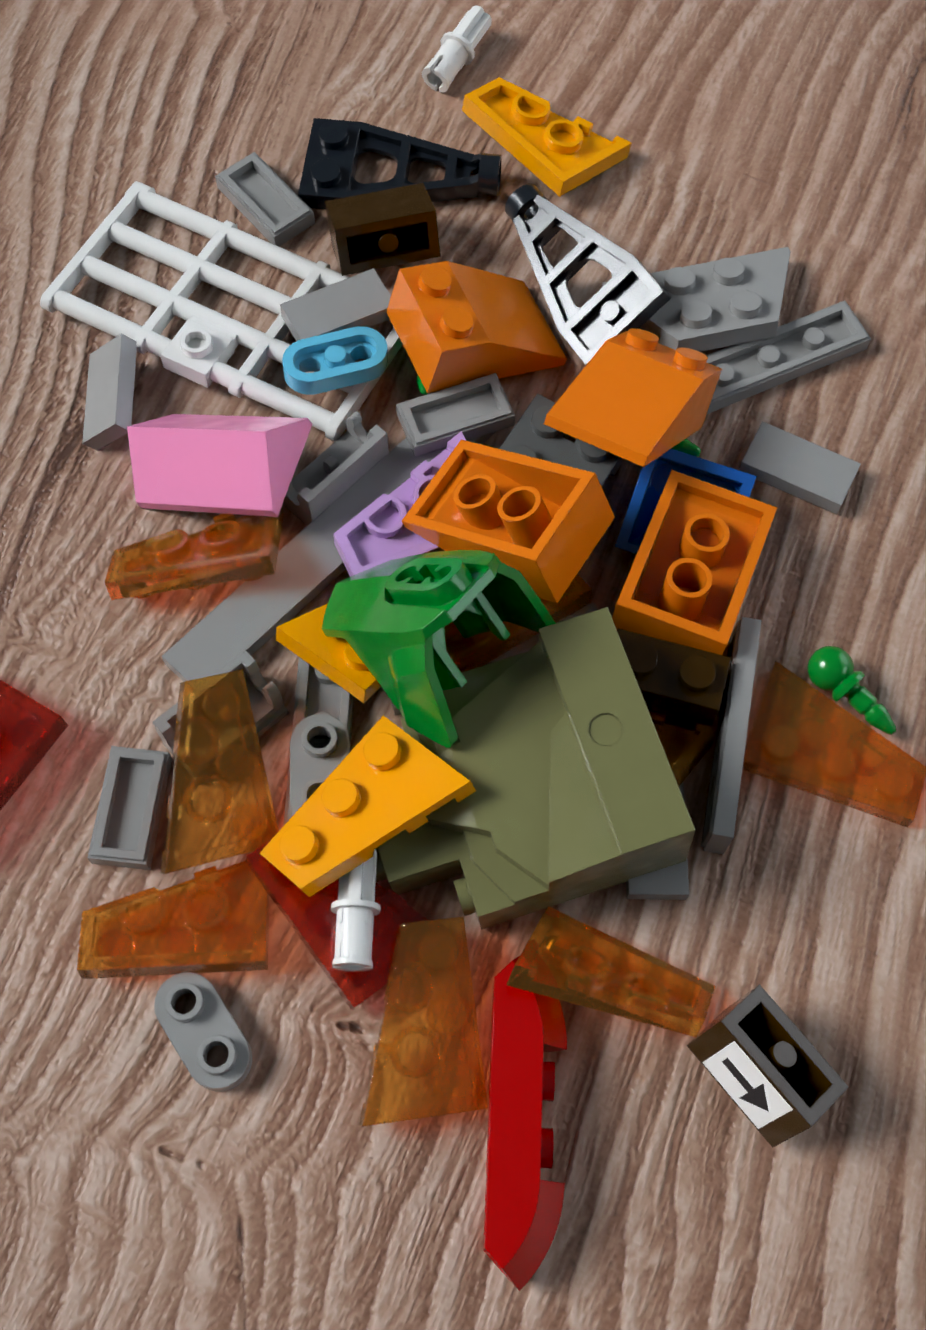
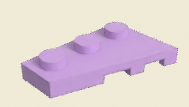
M462 431L449 440L447 448L430 462L425 460L410 473V478L389 495L382 494L333 534L334 545L350 577L390 560L445 551L405 528L402 519L460 440L466 441Z

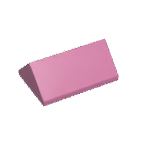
M171 414L127 426L136 503L144 509L278 517L312 423L308 418Z

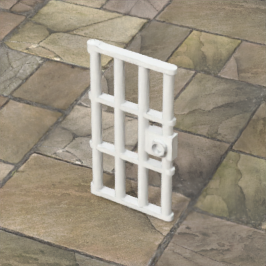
M135 181L125 192L124 197L45 290L40 299L41 308L51 313L56 310L115 337L120 334L128 336L137 341V352L145 354L148 351L161 357L163 368L206 388L214 381L227 387L229 394L238 398L244 395L293 418H308L313 427L324 431L325 437L334 442L341 437L347 428V418L354 412H358L381 377L379 376L372 381L340 388V390L349 394L336 413L256 378L269 358L282 363L283 354L291 345L282 341L290 330L281 316L280 304L350 277L342 276L341 273L332 270L330 264L323 261L315 263L238 229L237 224L226 220L223 223L158 195L154 188ZM139 209H143L205 236L210 240L199 255L195 256L129 227L127 224ZM112 242H116L177 269L184 274L169 291L99 258ZM227 247H230L299 277L304 281L291 298L220 267L215 263ZM86 275L157 308L145 324L141 326L70 293ZM204 281L279 315L268 331L264 333L188 298L200 282ZM174 316L186 320L173 339L161 335ZM394 328L385 339L388 347L387 367L403 345ZM238 344L253 350L239 370L226 364L234 354Z

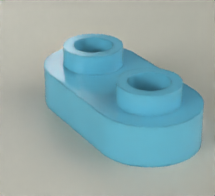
M364 326L347 328L298 340L292 343L283 354L284 378L291 389L306 395L319 394L372 381L381 376L387 367V342L380 332ZM358 359H365L363 361L355 362Z

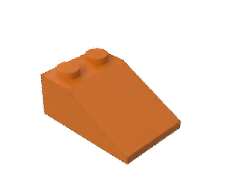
M450 261L399 269L386 313L427 393L440 391L494 373L500 379L565 364L567 358L524 281Z
M631 328L604 342L546 414L544 425L645 467L702 428L722 368L707 363L708 357L697 350L683 347L674 350L659 344V337L646 330Z
M460 440L402 519V523L408 530L445 551L481 550L494 553L502 563L520 571L539 598L558 603L615 516L594 472Z
M671 470L617 600L612 617L616 630L619 628L723 655L778 507Z

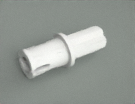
M473 6L471 10L466 12L454 31L445 33L441 38L439 51L422 71V78L431 89L437 91L439 87L441 93L446 92L460 69L464 65L470 64L474 59V48L489 29L492 22L491 16L484 12L481 6Z
M374 849L372 858L339 878L338 900L331 903V911L337 914L335 955L332 962L334 969L343 971H368L373 969L371 959L374 916L378 915L381 910V905L375 902L376 849Z

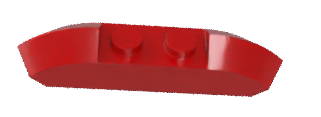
M530 951L512 960L494 977L483 1251L519 1291L535 1274L552 1244L561 1217L565 1183L540 1180L541 1168L552 1169L554 1151L553 1128H542V1101H554L555 1062L543 1061V1053L567 1050L566 1026L555 988L544 968Z

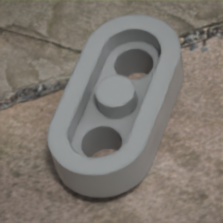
M314 714L301 720L292 732L290 740V806L293 815L351 752L350 739L346 727L340 720L331 715ZM323 734L331 739L326 747L318 749L309 744L314 736Z
M184 972L167 979L156 994L154 1003L155 1014L189 1073L201 1086L211 1091L223 1092L237 1087L250 1072L252 1050L212 984L199 974ZM186 993L194 994L196 996L195 1007L186 1014L177 1013L175 1009L177 999ZM214 1046H226L229 1051L227 1061L219 1067L209 1066L207 1062L208 1052Z

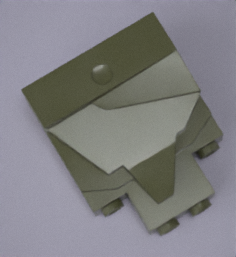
M608 607L540 628L539 642L527 652L461 672L467 683L462 688L455 687L443 690L458 736L457 741L451 748H445L406 725L403 717L400 718L406 733L470 780L476 792L460 802H457L455 798L427 815L426 817L429 822L410 834L405 829L375 848L377 851L376 881L380 882L388 879L395 896L463 874L464 878L453 881L463 914L467 916L476 913L482 930L626 882L628 879L685 862L687 859L695 827Z

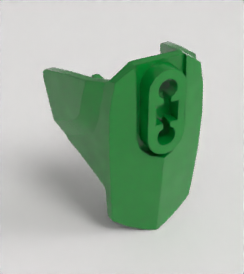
M451 550L390 560L336 583L325 611L322 630L327 637L343 638L350 644L395 707L400 710L408 727L445 748H451L457 741L458 736L443 690L455 687L462 688L467 683V680L446 652L444 627L453 622L464 638L484 632H491L500 640L505 641L511 634L503 622H509L539 632L540 628L556 624V622L521 572L502 563L494 553L481 550Z

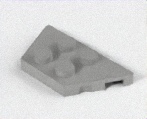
M784 247L651 273L671 299L639 329L657 335L660 344L674 350L683 347L699 352L776 337L791 253L790 249Z

